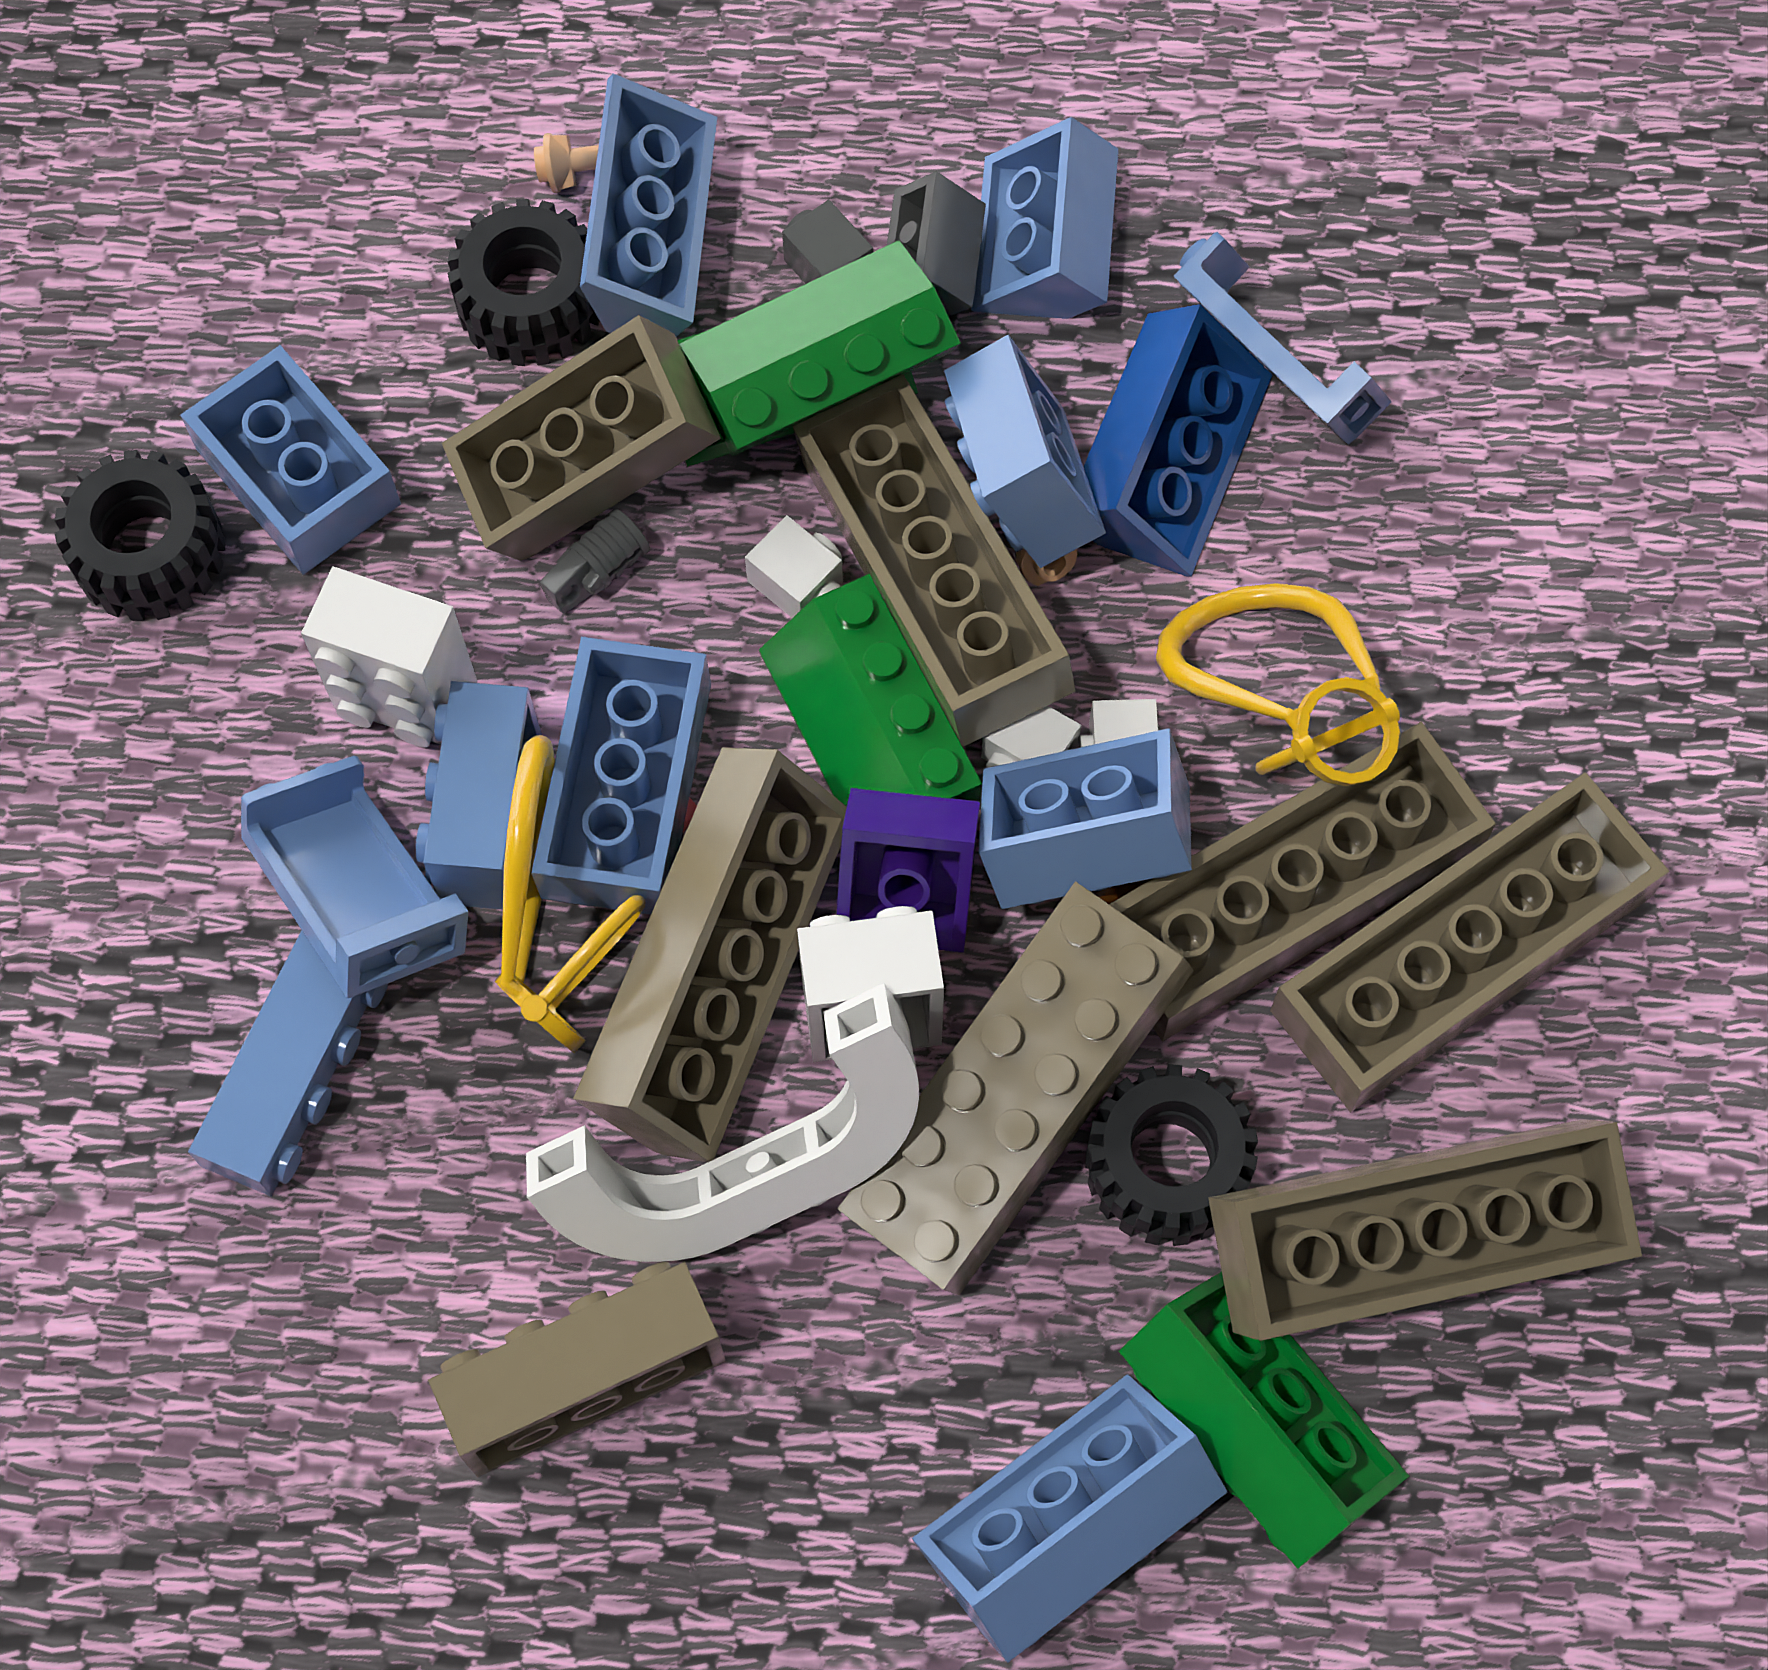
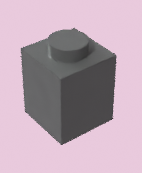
M829 199L814 210L808 209L797 214L789 222L786 229L782 231L784 261L805 284L873 253L871 244Z

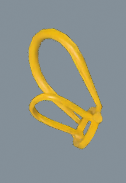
M1273 583L1241 586L1207 596L1184 609L1160 633L1156 661L1173 685L1202 698L1285 720L1292 728L1293 739L1291 740V747L1256 763L1255 768L1258 774H1269L1299 761L1304 763L1310 772L1327 783L1351 786L1368 782L1388 768L1397 753L1400 735L1398 725L1400 713L1398 707L1391 698H1386L1384 693L1381 692L1379 676L1356 621L1338 598L1312 587ZM1268 608L1300 610L1317 616L1326 622L1365 679L1358 680L1344 677L1326 681L1306 694L1299 707L1292 710L1188 664L1181 655L1182 645L1196 630L1210 622L1242 611ZM1336 691L1355 693L1372 705L1373 711L1316 737L1311 738L1308 735L1310 714L1318 700L1328 693ZM1382 726L1384 733L1382 749L1375 762L1364 771L1347 773L1335 770L1324 763L1317 755V752L1374 727Z
M536 735L528 740L523 747L511 799L504 859L501 974L495 979V983L521 1007V1013L525 1019L540 1024L560 1043L575 1053L585 1042V1039L556 1012V1008L622 938L639 917L646 903L641 895H633L622 903L585 941L539 994H536L524 983L541 904V898L531 872L555 763L553 745L550 739L543 735Z

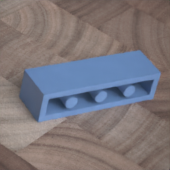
M301 930L188 1151L202 1168L271 1197L279 1182L287 1184L294 1176L300 1164L303 1149L298 1146V1143L308 1123H319L329 1106L332 1089L327 1087L337 1065L346 1066L358 1048L361 1031L356 1027L366 1007L375 1008L378 1006L386 992L388 983L347 999Z

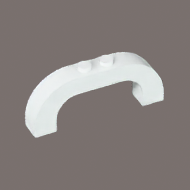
M885 983L823 1012L829 1054L847 1081L840 1093L822 1109L697 1168L673 1175H648L621 1166L604 1151L584 1125L526 1153L528 1200L554 1229L574 1243L605 1256L639 1262L677 1261L708 1254L752 1234L761 1233L770 1226L810 1207H816L825 1203L830 1198L862 1183L881 1169L899 1150L913 1126L919 1102V1082L909 1027L900 1006Z

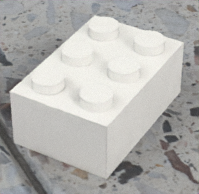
M332 566L301 635L334 708H336L337 715L359 727L369 728L373 721L392 727L397 737L418 747H428L431 741L442 744V742L435 740V715L439 703H448L451 681L478 683L453 606Z
M898 906L880 911L877 914V918L850 921V918L847 916L830 915L813 920L810 923V927L797 928L803 992L813 1062L833 1060L829 1054L823 1012L885 983L905 1016L909 1027L912 1049L942 1045L944 984L932 911L917 912L914 907Z

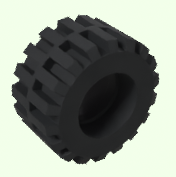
M516 199V206L505 208L504 203L501 202L491 206L492 214L487 217L479 212L470 219L471 231L463 229L459 231L455 237L457 249L450 250L448 256L450 269L448 278L463 331L468 330L470 341L478 349L485 344L488 356L501 361L504 353H509L512 365L525 366L526 356H536L538 366L549 364L548 353L556 350L559 351L562 359L574 353L572 341L576 338L584 345L592 336L590 323L597 326L600 323L580 288L587 227L585 224L578 226L576 215L567 209L557 214L554 203L543 200L538 207L531 206L529 199ZM539 268L556 275L551 284L533 294L512 295L497 289L504 278L521 269Z
M138 450L124 451V459L114 461L110 454L98 459L102 467L92 472L85 467L76 475L80 481L78 487L67 486L61 496L67 507L56 508L54 521L59 531L54 534L64 561L87 598L96 606L101 603L106 613L115 617H119L124 608L131 621H144L145 611L152 610L157 620L171 617L168 606L177 602L183 611L194 605L190 594L195 589L206 595L213 586L207 573L209 571L220 574L224 562L218 551H226L225 537L220 529L222 528L220 520L197 475H191L187 466L176 458L168 463L164 453L150 451L147 459L142 458ZM144 517H162L171 520L164 536L148 549L135 553H119L110 550L113 540L119 531L132 521Z
M1168 1064L1164 1075H1157L1154 1066L1140 1070L1137 1081L1133 1083L1128 1077L1115 1086L1113 1096L1111 1098L1105 1096L1098 1107L1096 1119L1092 1123L1086 1151L1085 1169H1089L1087 1183L1091 1195L1098 1194L1101 1199L1100 1211L1107 1219L1113 1215L1120 1219L1119 1230L1131 1237L1136 1229L1147 1234L1145 1243L1158 1246L1162 1237L1173 1238V1246L1188 1245L1190 1237L1198 1234L1200 1239L1203 1240L1214 1234L1208 1197L1248 1189L1256 1170L1258 1156L1254 1155L1258 1144L1256 1128H1248L1247 1126L1251 1114L1245 1103L1242 1102L1235 1106L1231 1102L1234 1090L1224 1081L1217 1089L1207 1084L1211 1073L1197 1068L1194 1078L1182 1076L1183 1065ZM1171 1124L1183 1127L1196 1135L1205 1146L1210 1160L1209 1169L1203 1178L1189 1185L1174 1187L1157 1183L1140 1170L1133 1158L1131 1148L1135 1137L1145 1129L1155 1125Z

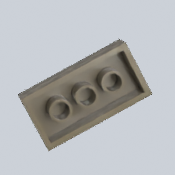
M638 315L442 442V446L485 548L522 561L539 553L721 439L675 334Z
M669 1262L651 1265L631 1278L633 1283L631 1287L609 1297L604 1290L588 1294L573 1302L568 1307L570 1314L548 1325H544L543 1320L530 1321L508 1332L504 1336L506 1344L482 1355L478 1349L468 1350L449 1358L440 1365L442 1373L428 1379V1382L459 1456L477 1477L726 1362L717 1331L685 1262L672 1268Z

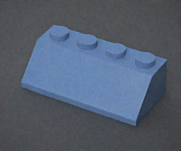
M614 73L607 79L580 288L606 332L612 333L640 315L674 333L677 337L694 320L717 117Z
M1127 1374L924 1528L912 1540L978 1630L1008 1663L1026 1648L1036 1643L1040 1637L1076 1609L1090 1601L1098 1592L1130 1567L1144 1559L1152 1550L1184 1525L1198 1517L1206 1508L1226 1494L1227 1490L1197 1436Z

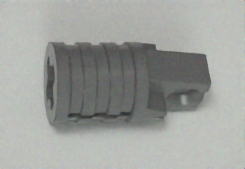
M613 509L606 515L604 520L596 523L591 531H587L578 542H574L557 560V564L540 581L541 588L547 600L561 613L565 614L589 596L595 595L610 586L611 581L619 578L625 569L633 566L639 557L645 556L650 551L649 543L640 529L627 515L618 509Z

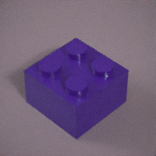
M851 788L842 828L836 915L847 916L850 918V921L877 918V914L880 911L898 906L914 907L917 912L932 911L938 950L964 953L980 802Z

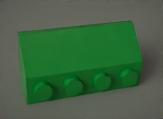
M900 240L679 343L699 390L732 457L901 374L905 375L951 353L961 344L935 287Z
M870 574L813 598L759 649V653L832 795L846 807L850 789L857 788L979 801V810L981 809L982 782Z
M1222 1271L1169 1302L1119 1350V1353L1133 1368L1137 1380L1145 1388L1152 1391L1161 1404L1197 1436L1213 1467L1220 1474L1225 1487L1243 1502L1266 1530L1271 1543L1284 1553L1297 1569L1329 1545L1410 1477L1290 1334L1259 1341L1233 1333Z

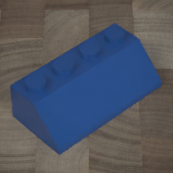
M1201 304L1147 314L1083 466L1106 532L1092 541L1099 546L1186 577H1191L1272 377V374Z

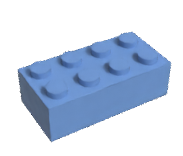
M581 637L531 872L541 899L616 910L631 896L641 895L646 903L641 913L651 915L681 844L711 689L706 654Z

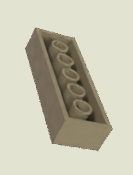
M904 374L792 426L805 469L864 574L871 575L962 747L1076 692L1069 653L989 518L979 507L969 484Z
M1422 721L1399 735L1397 753L1388 768L1372 780L1351 786H1341L1321 780L1191 856L1192 870L1172 874L1164 878H1153L1109 904L1182 955L1194 970L1153 1027L1162 1042L1418 890L1488 841L1496 823ZM1382 745L1338 771L1347 773L1364 771L1375 762L1382 749Z
M721 748L573 1097L575 1101L636 1141L662 1155L702 1162L714 1160L799 950L797 928L808 927L841 846L842 828L847 807L779 750Z
M1585 772L1278 988L1270 1012L1351 1113L1650 899L1670 871Z
M1075 881L920 1094L913 1126L899 1150L874 1175L854 1186L837 1209L941 1289L960 1295L1194 970L1178 952Z
M1581 1119L1208 1197L1233 1333L1259 1341L1642 1256L1618 1124L1612 1121Z

